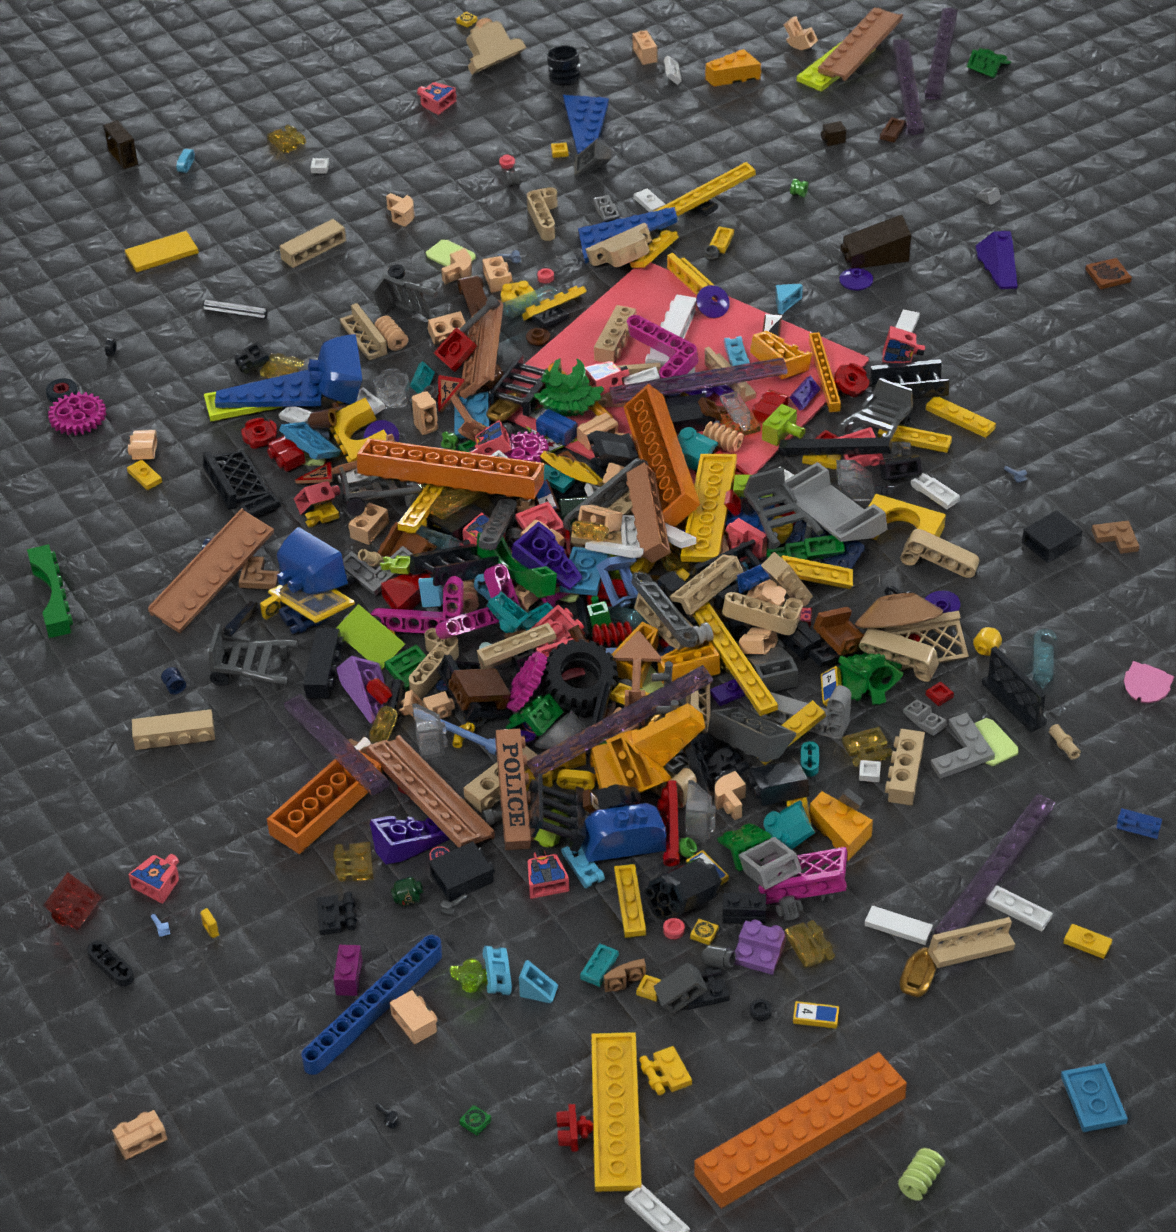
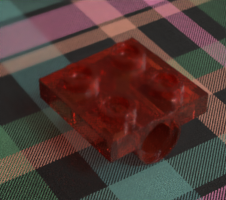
M67 872L43 906L52 912L51 917L56 923L60 925L69 924L75 930H78L99 902L101 896Z

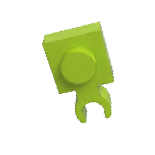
M397 555L395 559L383 557L384 563H380L382 570L390 569L391 573L409 574L410 556Z

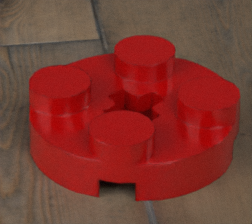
M855 363L840 365L834 374L836 388L853 398L858 397L869 386L870 381L867 379V372Z
M254 418L247 421L245 427L241 430L243 441L249 444L252 449L268 445L269 442L277 439L278 434L275 422L270 419L269 422L264 421V418Z

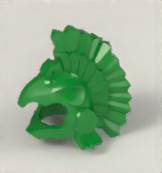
M561 358L555 360L550 372L547 369L545 370L541 382L546 384V389H543L541 393H535L534 398L539 400V404L543 405L546 410L550 409L564 417L578 416L579 414L583 416L585 412L589 411L588 407L595 406V402L601 400L600 394L603 393L604 388L602 386H588L590 381L586 376L585 366L579 359H576L577 365L572 367L571 374H562Z
M856 653L848 658L840 655L838 661L841 664L838 668L841 670L842 686L847 687L851 691V700H860L862 694L867 691V694L872 696V705L886 703L885 692L903 677V672L898 670L902 668V664L885 659V655L868 653L860 655ZM892 674L888 684L881 683L885 677Z

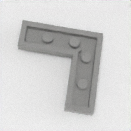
M402 546L390 558L395 559L397 555L410 556L413 553ZM352 551L343 558L345 571L351 574L357 582L375 596L382 591L381 583L400 575L398 573H391L390 569L382 570L381 566L375 570L366 562L359 560L358 556Z
M964 713L949 719L950 727L964 748L932 759L931 766L939 779L994 760L995 754L970 716Z

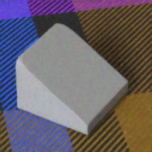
M997 187L986 188L976 195L977 198L989 205L1001 199Z

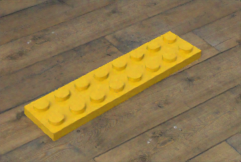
M700 454L694 484L700 505L688 515L685 530L686 533L696 537V544L682 548L681 562H705L720 555L728 508L724 505L725 495L733 486L737 454Z
M636 1032L591 1034L595 1192L633 1191L634 1189L641 1188Z

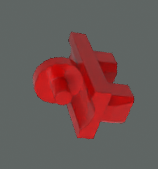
M568 1104L569 1111L556 1112L557 1127H570V1130L558 1131V1145L571 1146V1152H578L577 1134H580L581 1138L585 1139L593 1131L594 1126L593 1122L586 1120V1116H580V1120L576 1122L575 1104Z

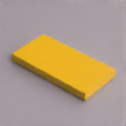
M187 231L125 249V255L136 272L199 253L197 246Z

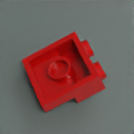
M456 327L434 354L455 372L475 350L477 345Z

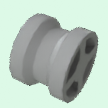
M707 622L702 623L699 627H692L693 632L698 636L696 645H701L704 641L709 642L713 640V631Z

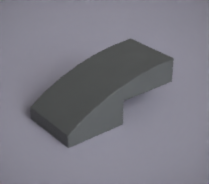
M678 755L673 757L663 767L674 774H678L684 768L689 769L690 763L687 759Z
M848 788L837 798V800L854 810H857L864 801Z

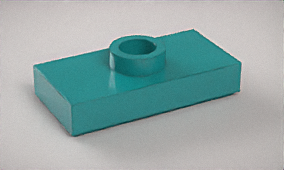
M422 361L417 367L410 387L418 394L422 393L431 384L435 371Z
M547 464L544 465V480L548 479L552 488L564 493L575 483L574 478Z
M546 602L528 612L531 616L522 625L521 629L530 630L553 607Z
M599 943L581 972L580 979L600 987L604 981V975L610 971L618 958L619 951Z

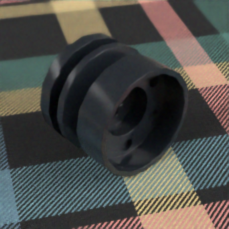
M560 45L551 48L547 52L548 72L551 82L562 85L578 81L581 77L577 48L570 45Z

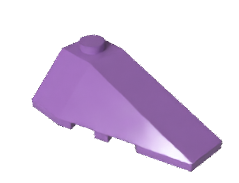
M351 656L336 668L339 681L369 723L384 726V711L386 707L384 704L381 705L366 688L367 683L374 678H378L384 683L380 665L377 662Z

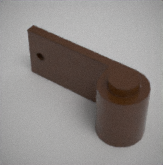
M478 275L457 279L459 292L461 295H464L471 317L484 307L487 301L483 290L482 277Z
M334 402L331 408L312 412L308 417L309 426L313 430L335 426L337 423L335 411L341 410L349 406V404L339 406L338 402Z

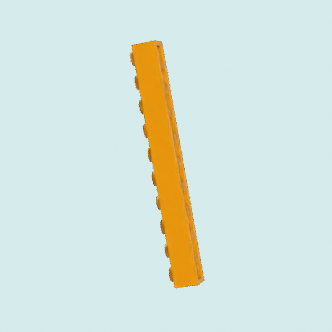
M820 332L809 333V345L829 412H838L841 408V402Z

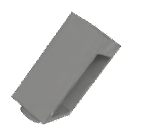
M776 837L739 854L744 873L765 890L802 872L797 854Z

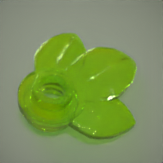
M474 958L466 959L462 966H450L449 972L451 977L460 981L462 989L466 992H476L482 983L488 982L486 969H482L480 961Z

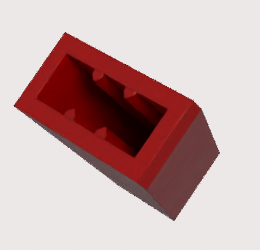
M409 572V574H403L381 583L382 597L391 609L412 610L421 602L419 579L431 578L429 573L413 575Z

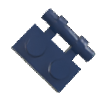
M315 598L302 604L316 614L322 612L321 606ZM285 606L278 609L279 615L287 626L295 624L290 627L292 634L303 633L307 628L320 626L322 622L327 621V618L317 623L310 619L303 622L302 620L307 619V617L291 607Z

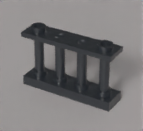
M520 354L516 360H513L512 365L495 387L491 388L489 392L490 404H494L497 399L521 405L523 415L529 417L539 405V400L534 398V394L541 393L543 389H546V384L541 382L545 370L524 364L523 354ZM522 371H525L532 374L540 375L541 377L535 379L532 377L521 375L520 373ZM516 380L534 385V387L529 389L512 383ZM510 390L527 396L520 398L505 394V392Z
M940 359L871 366L872 385H876L878 379L881 378L892 383L897 382L898 385L912 389L913 399L949 396V379H940L942 366Z
M752 539L748 542H742L739 546L703 563L699 562L693 568L691 579L721 555L737 556L738 560L746 556L755 567L762 564L752 552L756 541ZM740 562L743 571H747L744 565ZM736 580L729 584L731 587L723 589L716 595L714 606L718 610L723 608L727 593H739Z
M475 544L410 555V573L415 575L429 572L433 574V585L439 586L446 584L447 580L452 576H457L462 581L475 579L477 575L484 574L486 569L497 565L499 557H478L477 545Z
M538 773L536 779L530 782L528 789L531 792V820L529 822L531 837L535 838L539 830L542 829L568 838L570 850L578 852L586 838L585 809L583 808L584 788L576 786L573 793L567 794L544 786L542 774ZM543 794L565 801L568 805L545 798ZM543 806L566 813L568 817L545 810ZM543 818L566 825L568 829L545 822Z

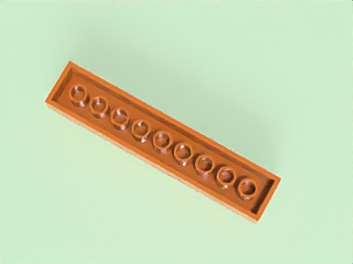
M647 384L623 408L639 458L647 461L648 466L655 472L664 522L675 527L691 512L695 511L700 502L664 396L650 384Z
M368 438L357 453V473L364 474L365 476H379L383 479L392 478L403 482L413 481L418 484H434L437 487L447 486L453 489H468L472 492L482 491L488 494H502L507 497H522L527 500L535 499L544 483V463L372 438Z
M878 1052L696 1159L694 1176L722 1209L905 1099L907 1082Z

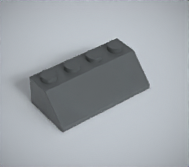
M740 706L711 711L708 732H711V735L716 740L724 741L730 747L739 748L747 755L756 756L762 762L778 759L796 737V732Z

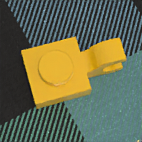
M328 502L314 507V512L306 513L305 516L308 520L305 523L308 527L315 526L318 521H321L323 524L338 519L339 512L332 502Z

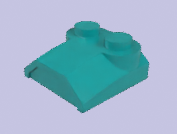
M691 427L682 429L678 435L688 469L697 472L700 454H712L718 442L697 433Z
M502 592L490 598L487 603V607L499 620L500 628L506 633H515L531 616Z
M800 800L779 813L776 811L770 812L766 815L763 822L766 832L770 833L771 838L776 837L791 850L815 833Z

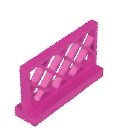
M846 847L797 855L801 869L805 867L809 869L804 873L796 874L798 877L792 876L766 890L759 885L760 893L766 894V904L779 902L780 898L794 895L795 899L846 891L845 871L848 851ZM835 856H840L835 861L831 860ZM820 859L816 864H811L812 861ZM826 863L829 864L824 870L820 869Z

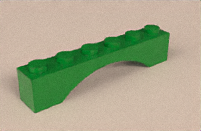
M482 532L478 533L477 555L482 558L498 556V564H503L507 567L510 577L526 590L532 592L536 597L546 598L547 596L555 595L557 573L547 566L534 569L523 566L512 557L504 537H502L496 549L486 550L485 548L483 550L478 546L479 537Z
M49 544L27 549L33 575L47 583L52 590L49 603L42 612L48 637L53 638L70 634V625H73L71 614H67V612H70L68 601H63L67 597L65 589H60V587H63L61 576H57L60 574L58 563L54 564V562H57L55 551L50 550Z

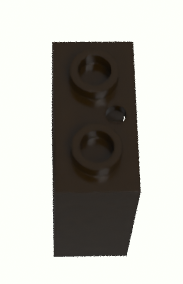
M118 120L104 124L108 152L123 169L138 165L134 138Z

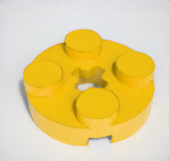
M527 281L504 284L502 286L501 302L505 306L508 304L513 309H522L528 307L532 300L534 301V289L529 286Z

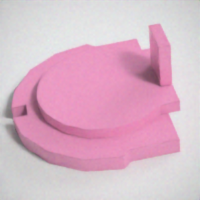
M1133 661L1129 671L1125 673V689L1130 697L1136 701L1140 698L1141 703L1158 702L1170 692L1174 676L1147 664Z

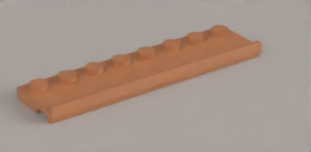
M874 7L818 67V73L830 77L839 76L843 78V81H846L903 19V14L898 15Z
M500 300L498 301L501 305L497 309L489 310L469 329L468 338L477 347L464 361L462 379L467 380V383L460 390V396L464 399L469 395H474L489 380L494 381L503 303Z
M241 508L148 607L150 615H155L164 624L181 633L274 533V529Z
M400 735L396 736L395 740L389 742L384 740L367 746L366 753L381 764V769L458 848L472 841L476 844L489 838L494 839V830Z

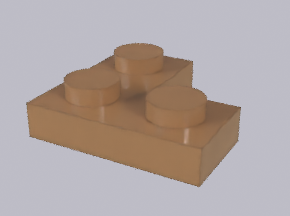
M1129 521L1092 525V533L1097 543L1115 541L1120 554L1139 551V544Z
M252 556L243 565L239 579V588L272 589L277 587V574H279V571L263 570L265 564L264 557Z

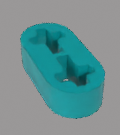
M811 741L805 742L801 746V768L808 777L815 776L819 771V746ZM808 750L812 751V755H808ZM808 763H812V768H808Z

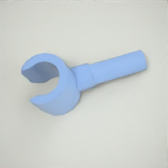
M152 914L151 918L156 924L158 935L160 937L170 935L168 922L161 923L157 916Z

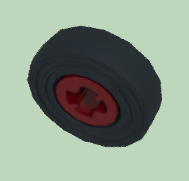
M68 378L53 380L46 387V396L52 403L58 402V398L64 399V395L69 397L71 393L74 395L78 393L76 383Z

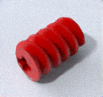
M625 621L623 626L621 622H617L616 627L613 623H609L608 628L605 623L601 624V628H599L598 624H594L592 639L593 642L599 643L602 646L606 642L608 647H611V643L614 641L616 647H618L619 641L623 642L633 632V629L628 621Z

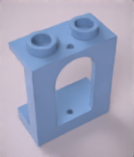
M608 557L596 565L612 607L621 606V608H626L632 604L635 606L639 592L631 582L633 575L629 566L637 562L636 557ZM619 570L628 596H624L621 599L617 596L608 571Z

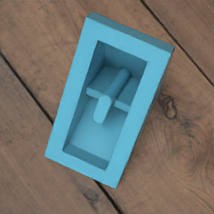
M776 285L778 314H783L802 299L803 285Z
M420 578L418 582L422 607L441 606L443 604L444 587L442 585L434 586L433 578Z
M529 960L525 961L519 976L520 997L546 1003L553 1002L558 984Z

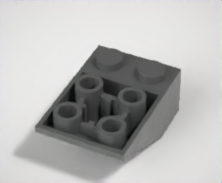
M776 644L774 648H770V651L765 655L744 654L769 692L797 687L798 669L792 656L779 644Z

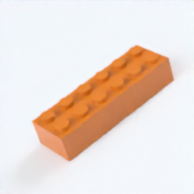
M350 745L267 818L269 835L300 854L383 780L381 764Z

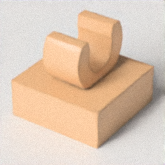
M413 690L405 692V698L400 701L403 708H400L399 711L403 716L410 713L415 719L417 717L413 715V710L419 709L422 711L423 701Z

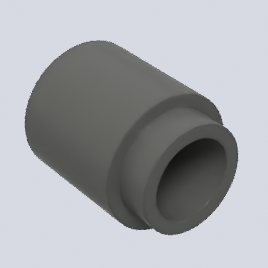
M708 945L703 950L702 960L706 966L728 969V967L732 968L734 966L736 953L728 947Z

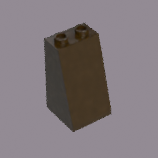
M899 215L843 236L841 252L845 254V262L849 264L850 268H867L909 262L911 233L903 215Z

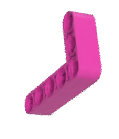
M639 315L628 317L627 326L629 335L632 338L670 357L659 370L661 386L665 389L669 385H677L698 363L696 345Z
M497 564L486 569L484 579L490 597L493 598L502 592L520 606L507 567L503 564ZM487 607L437 624L436 634L440 639H448L497 624L499 620Z
M452 576L447 580L443 589V612L376 608L371 612V615L378 616L381 619L380 623L394 632L425 633L428 629L436 628V626L430 623V620H435L439 624L450 618L463 615V581L457 576ZM455 584L458 590H452L449 585ZM449 603H455L458 608H451ZM392 618H398L400 623L393 622ZM411 619H417L419 624H413Z

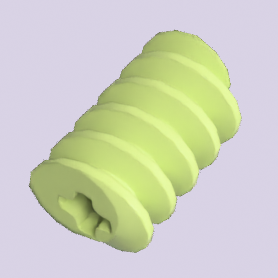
M920 1149L908 1165L907 1170L904 1171L903 1176L899 1179V1188L907 1197L913 1200H922V1195H925L928 1191L927 1188L931 1187L932 1181L936 1179V1174H939L941 1168L945 1165V1160L940 1154L931 1149Z

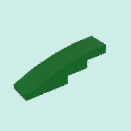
M833 535L806 538L804 542L785 544V547L767 549L766 557L769 558L775 552L780 557L784 555L812 561L818 557L824 559L845 553L843 541L841 542Z

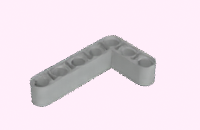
M839 685L835 687L827 703V709L820 707L826 713V717L811 728L809 732L832 739H841L850 722L851 691L847 687ZM770 692L778 703V710L761 717L783 724L808 703ZM752 705V712L759 715L754 706Z

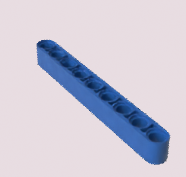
M428 935L424 937L304 1048L301 1055L306 1073L310 1075L320 1073L390 1008L391 1001L404 995L441 960L442 946L438 936Z

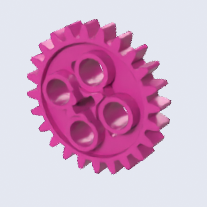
M80 392L77 395L71 393L69 397L64 395V399L58 398V402H53V406H50V411H48L49 422L52 428L55 427V431L60 430L61 434L67 432V435L74 432L75 436L78 432H81L83 435L84 431L90 433L91 428L97 429L96 425H102L101 421H105V416L107 415L103 400H100L99 396L94 397L93 393L88 396L87 392L83 395Z
M527 431L524 434L518 432L517 435L512 433L511 437H509L512 450L503 454L512 459L541 463V460H543L540 457L543 451H549L548 442L544 435L540 436V433L534 434V431L530 434Z
M536 651L525 661L524 666L520 668V672L516 674L512 681V686L509 689L511 696L507 703V708L517 712L528 702L529 697L533 695V691L537 689L541 682V677L547 664L546 655Z

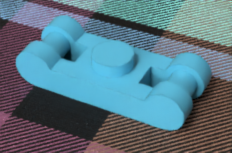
M738 336L736 339L724 338V347L730 365L735 370L743 367L744 369H749L750 361L747 357L742 337Z
M568 846L561 849L563 857L584 888L592 886L594 882L600 883L605 880L602 870L596 866L594 861H587L582 846L578 852L570 850Z
M484 946L483 958L485 959L488 981L487 992L491 994L502 992V995H510L512 983L507 949L502 947L493 949L492 946Z

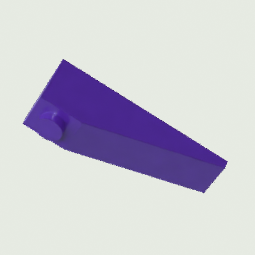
M995 231L976 245L977 258L984 263V268L986 271L989 270L992 274V279L1000 289H1017L1011 231Z
M539 521L513 543L512 557L529 569L547 566L557 573L556 584L571 590L582 580V575L572 560L568 559L564 553L565 550L558 544L553 532Z
M386 816L370 820L375 852L385 865L404 861L450 840L430 818H427L425 821H416L414 817H407V820H396L395 816Z

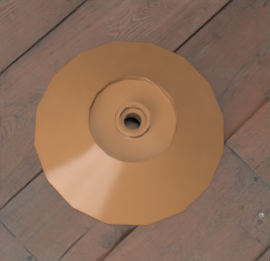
M915 593L892 594L878 598L859 617L855 626L861 628H887L915 624L941 616L943 609Z

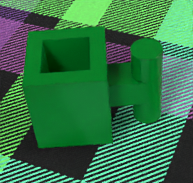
M598 596L591 597L592 604L587 605L592 628L594 624H598L599 628H601L602 623H605L608 628L611 619L606 601L599 602Z

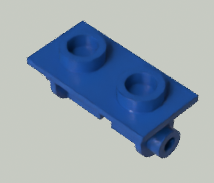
M762 564L737 575L739 593L751 590L762 582L771 579L762 568Z
M1121 808L1116 828L1158 839L1162 819Z

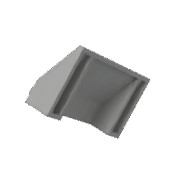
M818 462L785 480L786 485L797 499L796 504L822 528L841 542L871 539L888 530L886 513L875 504L866 509L860 507L831 485L829 470Z

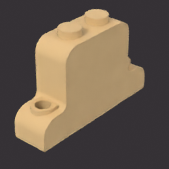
M488 21L481 28H473L470 30L471 34L466 39L474 55L468 65L470 73L473 75L520 54L526 48L524 42L521 39L510 40L502 24L498 21L492 23Z
M642 223L585 250L589 262L593 266L608 262L614 267H620L647 255L650 252L648 243L652 241L647 224Z

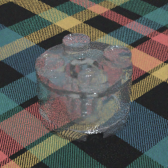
M385 369L381 371L379 376L376 375L374 377L375 397L385 404V409L388 407H405L410 399L409 377L406 373H401L399 369Z

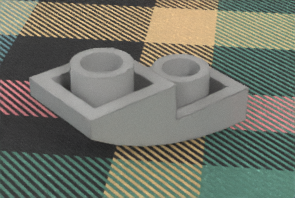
M609 195L593 198L595 208L603 221L620 218L615 203H612Z
M917 699L903 709L904 714L912 722L933 736L947 727L946 719L932 713L931 706Z

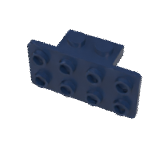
M804 520L796 522L791 536L785 540L786 544L804 542L807 525ZM821 527L823 533L818 536L813 530L812 538L830 536L832 534ZM856 540L843 541L845 553L824 558L821 561L824 564L852 569L865 550V546Z

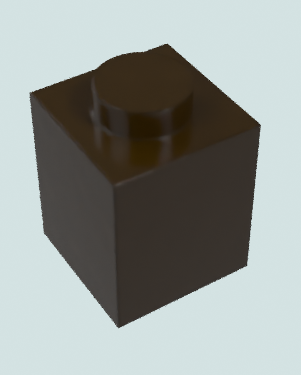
M841 121L823 124L821 138L827 146L846 143V128Z

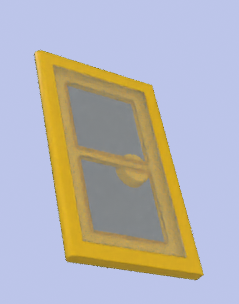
M288 584L268 590L270 595L276 594L281 602L315 623L355 604L354 600L336 589L315 595L307 594L301 590L293 593L289 590Z

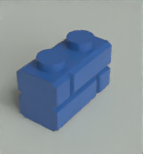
M547 409L543 415L536 419L537 432L541 436L544 435L552 439L555 443L567 446L577 436V422L550 409Z

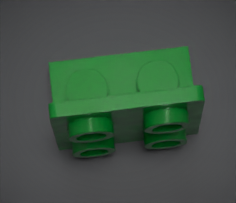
M979 48V50H972L967 67L995 78L1000 63L1011 64V61L1007 60L1005 55H998L992 50Z
M550 694L543 697L539 695L531 703L529 701L526 702L524 707H521L519 713L516 712L509 718L510 722L506 725V729H511L526 721L535 734L540 736L563 713V710Z
M749 823L736 831L723 833V836L718 837L717 840L720 844L731 850L735 868L741 871L743 867L739 854L771 839V835L760 827Z

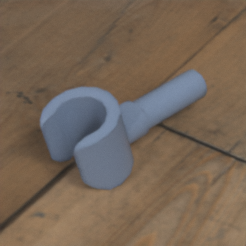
M517 250L513 251L512 254H498V256L511 259L515 264L521 262L520 253Z
M1008 466L1004 467L1005 471L1014 476L1016 482L1019 483L1027 480L1024 475H1027L1026 470L1017 472Z

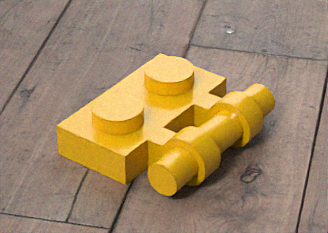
M674 1046L653 1053V1062L649 1061L646 1055L639 1058L641 1069L648 1076L649 1084L656 1091L657 1095L665 1093V1086H668L671 1092L692 1085V1079ZM660 1070L662 1077L657 1076L656 1071Z

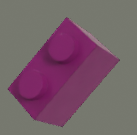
M339 945L333 979L336 995H358L363 962L360 945Z

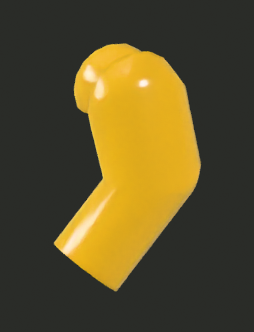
M471 722L459 726L472 733L475 730V726ZM454 734L453 747L461 748L465 738Z

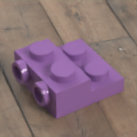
M745 920L735 950V964L773 975L786 944V931H783L777 925L768 927L758 920H752L751 922Z

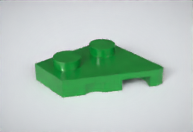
M416 644L385 661L384 667L394 679H400L404 682L403 689L407 692L410 689L409 676L426 655Z

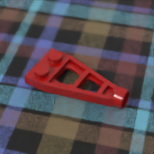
M668 780L666 787L662 788L661 799H658L657 809L661 811V818L666 828L667 837L663 864L672 867L680 863L678 853V797L676 781Z

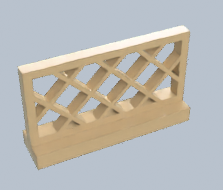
M959 611L943 613L935 619L920 623L881 628V631L903 637L902 635H907L904 638H908L910 634H917L921 637L920 643L924 639L931 643L933 648L937 647L945 652L942 658H938L939 663L969 657L959 621L961 618ZM947 627H956L957 635L955 638L945 633ZM934 630L940 634L936 642L926 636L928 631ZM942 636L952 642L948 649L938 644ZM955 643L961 647L962 654L955 655L949 650ZM902 665V668L898 670L911 669L913 667Z

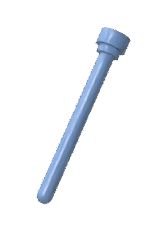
M419 709L413 710L415 717L484 746L488 753L497 755L495 738L486 739Z

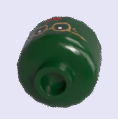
M411 876L395 881L393 888H391L394 902L396 904L399 903L402 907L418 903L421 899V894L424 893L421 882H416Z

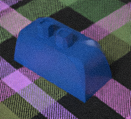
M356 334L340 336L325 341L320 348L318 360L310 359L308 363V371H310L309 382L318 384L320 392L325 397L347 404H353L357 401L362 383Z
M297 527L278 549L277 559L281 572L277 574L278 582L282 586L288 584L291 592L295 593L301 590L307 594L315 595L348 584L341 552L300 527Z
M643 803L594 811L585 819L586 838L581 846L588 862L666 851V828L657 807L651 804Z

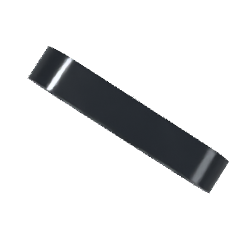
M93 941L88 945L89 959L118 986L125 987L134 981L132 968L103 941ZM107 961H116V964L113 966H105Z

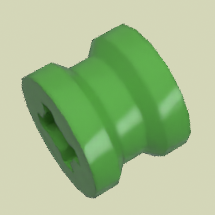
M794 179L791 184L790 194H798L800 197H805L808 190V182H800L798 179Z

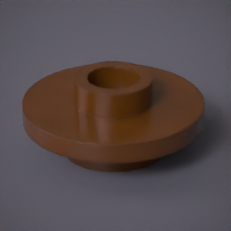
M534 328L527 332L526 340L532 345H543L550 340V333L546 329Z

